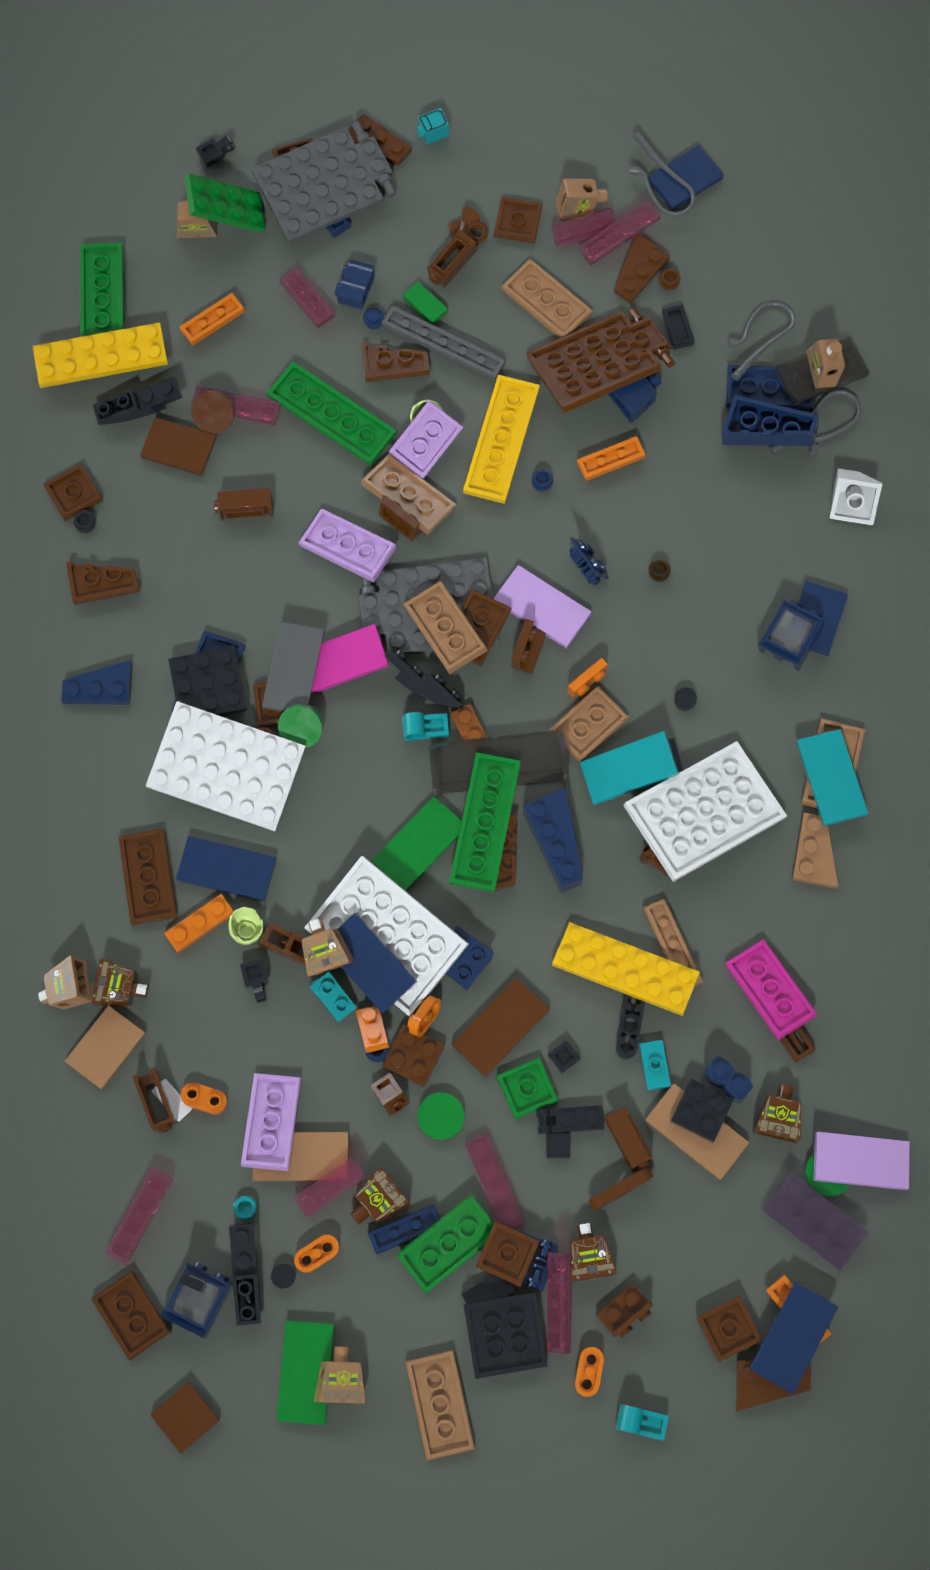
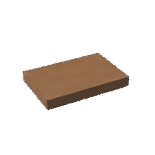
M597 686L549 729V733L580 763L629 719V716Z
M108 1005L64 1062L103 1090L146 1033Z

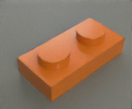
M603 658L599 659L568 685L567 693L573 699L577 695L583 696L590 689L589 686L594 681L599 682L606 676L608 664Z
M375 1005L356 1010L366 1053L389 1048L380 1010Z

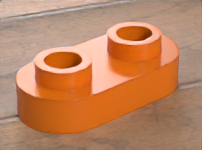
M430 995L421 1002L420 1008L415 1015H411L408 1020L410 1034L418 1037L424 1035L440 1011L441 1000Z
M189 1083L181 1090V1099L190 1108L218 1115L224 1112L227 1107V1098L219 1090L197 1083ZM190 1091L197 1092L195 1098L188 1097ZM213 1098L219 1099V1103L217 1105H212L210 1103Z
M323 1235L296 1253L294 1258L295 1266L303 1273L313 1272L338 1254L339 1243L332 1235ZM326 1243L332 1245V1249L329 1252L323 1250V1246ZM306 1256L311 1257L309 1265L303 1264V1258Z
M596 1347L584 1349L579 1357L575 1389L584 1397L595 1395L600 1386L604 1356ZM589 1355H594L596 1358V1362L592 1365L587 1362ZM585 1379L591 1381L590 1389L583 1388L582 1382Z

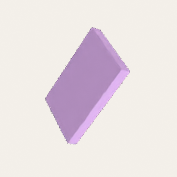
M429 400L390 449L389 453L423 479L463 427Z

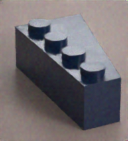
M734 395L721 433L722 445L813 446L819 429V415Z
M560 789L523 805V814L560 893L581 885L583 876L566 789Z

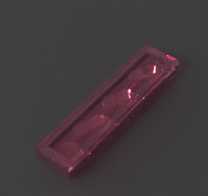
M647 200L580 245L579 251L590 266H592L660 220L661 216L651 202Z
M196 386L191 406L201 393L216 389ZM218 390L225 393L231 399L236 418L276 426L281 408L280 402Z
M487 1134L465 1143L498 1223L511 1229L524 1224V1220Z
M153 1167L150 1169L105 1252L106 1255L125 1265L129 1263L174 1179Z
M548 1252L547 1351L559 1354L571 1353V1254Z

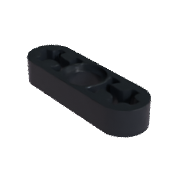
M626 995L623 1001L616 1042V1053L625 1060L631 1059L637 1052L645 1001L637 999V1002H640L641 1005L636 1006L635 1013L625 1014V1011L629 1013L631 1011V1003H628V1000H632L633 997ZM627 1019H633L637 1023L635 1031L629 1032L624 1028L623 1024ZM621 1034L628 1037L636 1036L635 1040L630 1038L629 1047L633 1048V1051L630 1050L628 1054H624V1050L620 1048V1046H624L626 1037H621Z

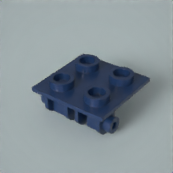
M571 537L570 540L575 546L569 550L571 553L570 557L577 564L578 568H582L581 573H584L583 575L588 583L595 586L601 582L600 577L608 579L609 577L605 573L607 568L600 560L597 561L594 558L593 554L595 552L593 548L581 539L578 541Z
M457 925L454 932L468 942L469 945L446 972V975L468 990L484 967L491 962L494 953Z
M518 1231L539 1241L522 1284L543 1292L559 1245L554 1244L550 1240L540 1239Z

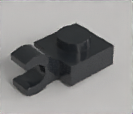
M229 135L223 137L218 142L212 138L196 147L198 155L207 168L224 159L223 152L227 153L235 149L233 140Z
M263 958L240 964L245 987H253L257 1003L266 1001L262 984L269 981Z

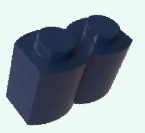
M350 259L348 265L343 267L341 275L343 279L341 283H337L335 295L337 296L338 303L363 309L375 278V266Z
M716 1056L703 1072L708 1082L718 1088H722L723 1093L734 1099L733 1102L740 1104L753 1088L751 1081L745 1075L735 1072L732 1065L719 1056Z

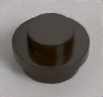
M663 560L652 562L648 569L651 579L657 582L668 579L671 572L669 564Z

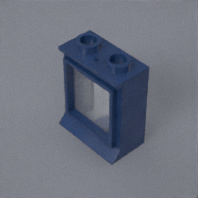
M784 599L765 635L758 643V648L762 653L766 650L774 654V657L781 662L784 659L794 664V669L799 671L824 628L825 623L820 613L814 610L809 612L803 609V606L797 601L791 600L789 602Z
M195 1261L194 1265L186 1264L183 1274L206 1283L207 1287L204 1294L177 1283L160 1317L206 1339L233 1285L228 1283L230 1278L218 1272L213 1276L206 1272L208 1267Z

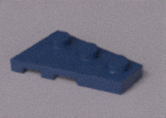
M128 660L64 679L62 681L61 702L63 704L130 705L132 661Z

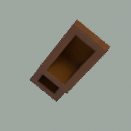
M267 923L257 945L306 966L302 939L304 937L272 923Z

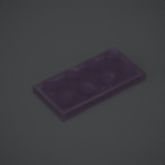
M790 1172L762 1209L839 1271L869 1234L866 1229L792 1172Z

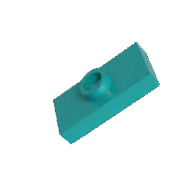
M663 1040L640 1043L639 1048L647 1091L671 1087Z

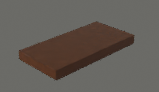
M164 828L118 836L131 925L177 918Z
M515 978L452 1043V1046L486 1078L550 1011V1008L521 981Z

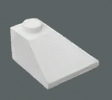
M838 469L829 518L873 525L882 483L858 471Z

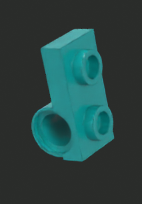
M411 712L404 714L402 717L404 741L449 737L447 713L423 715L420 712Z
M329 971L324 972L309 984L311 990L337 1022L357 1008Z
M620 1404L615 1429L664 1441L669 1416Z

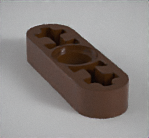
M646 1167L594 1196L588 1202L592 1209L596 1211L648 1182L654 1176L649 1167Z

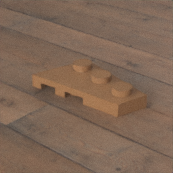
M803 813L792 880L837 889L838 881L828 826L823 827L819 815Z

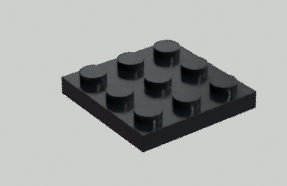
M235 646L168 659L176 702L178 701L218 716L247 711Z
M536 1292L463 1304L475 1379L548 1367Z

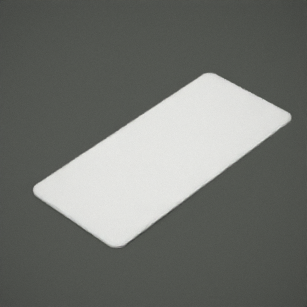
M164 1079L162 1084L175 1119L180 1121L192 1108L183 1103L181 1095L167 1079ZM156 1086L152 1090V1092L163 1104L158 1088Z

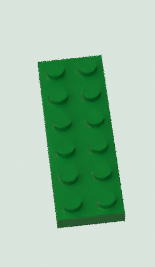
M122 242L80 244V337L124 329Z
M295 362L288 366L267 392V397L369 466H372L397 434L394 428Z
M476 752L449 881L450 885L495 893L521 765L520 760Z

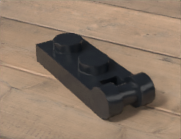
M602 1105L536 1110V1116L539 1118L540 1124L537 1127L539 1135L604 1130ZM549 1117H555L556 1125H549Z

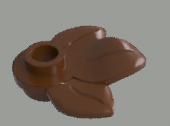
M468 207L462 208V220H457L447 225L453 236L460 229L476 241V243L484 242L489 234L487 226L480 220L479 213ZM481 230L482 234L475 236V231ZM462 244L457 247L460 250L464 248Z

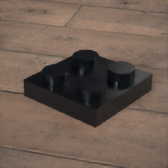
M690 1079L670 1122L714 1143L734 1099Z

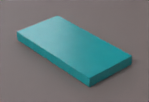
M841 729L797 740L796 744L823 827L867 816L868 811Z
M665 731L580 762L593 805L601 804L679 775Z

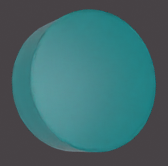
M241 1196L234 1202L233 1211L236 1217L247 1221L255 1217L258 1206L252 1197Z

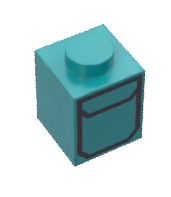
M441 108L418 116L416 131L419 138L424 139L426 145L449 136V124Z

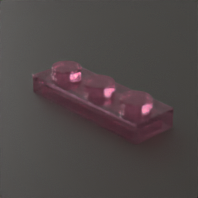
M610 207L551 225L555 246L558 248L617 230L613 209Z
M297 268L279 279L283 288L317 328H320L335 317L332 309Z
M352 1156L294 1196L293 1199L306 1218H308L363 1180L366 1174Z

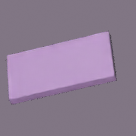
M322 508L298 542L300 547L373 583L397 548L396 544Z
M519 565L494 597V600L511 607V614L525 622V619L534 621V628L536 630L545 632L547 637L566 649L592 613Z
M254 1073L241 1167L289 1171L301 1077Z
M816 1132L814 1143V1181L908 1190L910 1141Z

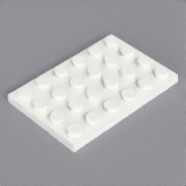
M177 701L146 787L275 832L305 746Z
M737 741L683 770L679 775L671 777L632 798L623 805L673 882L787 817Z
M364 856L359 858L310 920L322 918L325 930L331 928L338 929L351 915L357 913L418 981L395 1003L409 1017L414 1014L421 1002L430 994L469 945L468 942ZM308 923V924L305 926V929L308 930V931L312 934L311 929H310V926H309V923Z

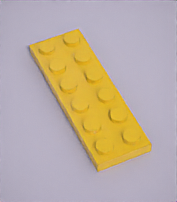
M160 323L33 346L40 388L168 365Z
M498 375L463 488L464 494L502 504L506 503L540 385Z
M569 922L552 962V966L681 1016L684 1015L700 975L699 971Z

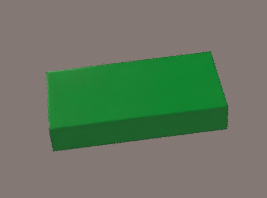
M419 282L403 294V299L432 325L448 312V308Z

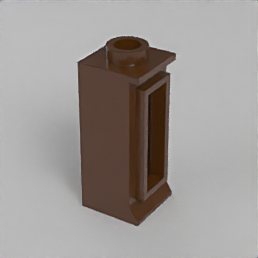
M459 229L454 238L430 266H427L430 281L435 285L440 284L445 288L477 251L476 241ZM462 244L464 248L443 271L440 267L455 249Z
M270 488L217 492L218 500H214L215 513H219L221 521L225 517L226 519L265 516V514L273 517Z
M154 1067L150 1069L151 1073L142 1077L134 1075L132 1077L151 1129L154 1132L164 1133L173 1129L172 1125L176 1124L177 1121L158 1070ZM156 1083L168 1115L167 1118L159 1121L156 1119L145 1087Z
M627 1106L606 1116L604 1120L630 1170L637 1168L640 1171L651 1165L649 1161L653 1159V1155L649 1157L650 1150L631 1114L627 1115Z

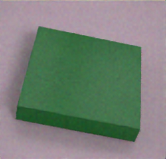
M540 1057L496 1076L515 1120L558 1102Z

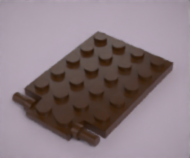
M632 308L629 310V314L634 320L632 324L624 312L621 311L527 352V359L563 413L661 371V364L655 355L660 360H663L668 368L675 365L668 350L671 348L670 343L651 317L645 318L643 315H640L636 308Z

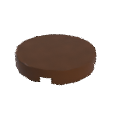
M218 390L201 393L194 400L191 407V415L195 425L201 431L210 434H218L227 430L235 417L231 399L225 393Z

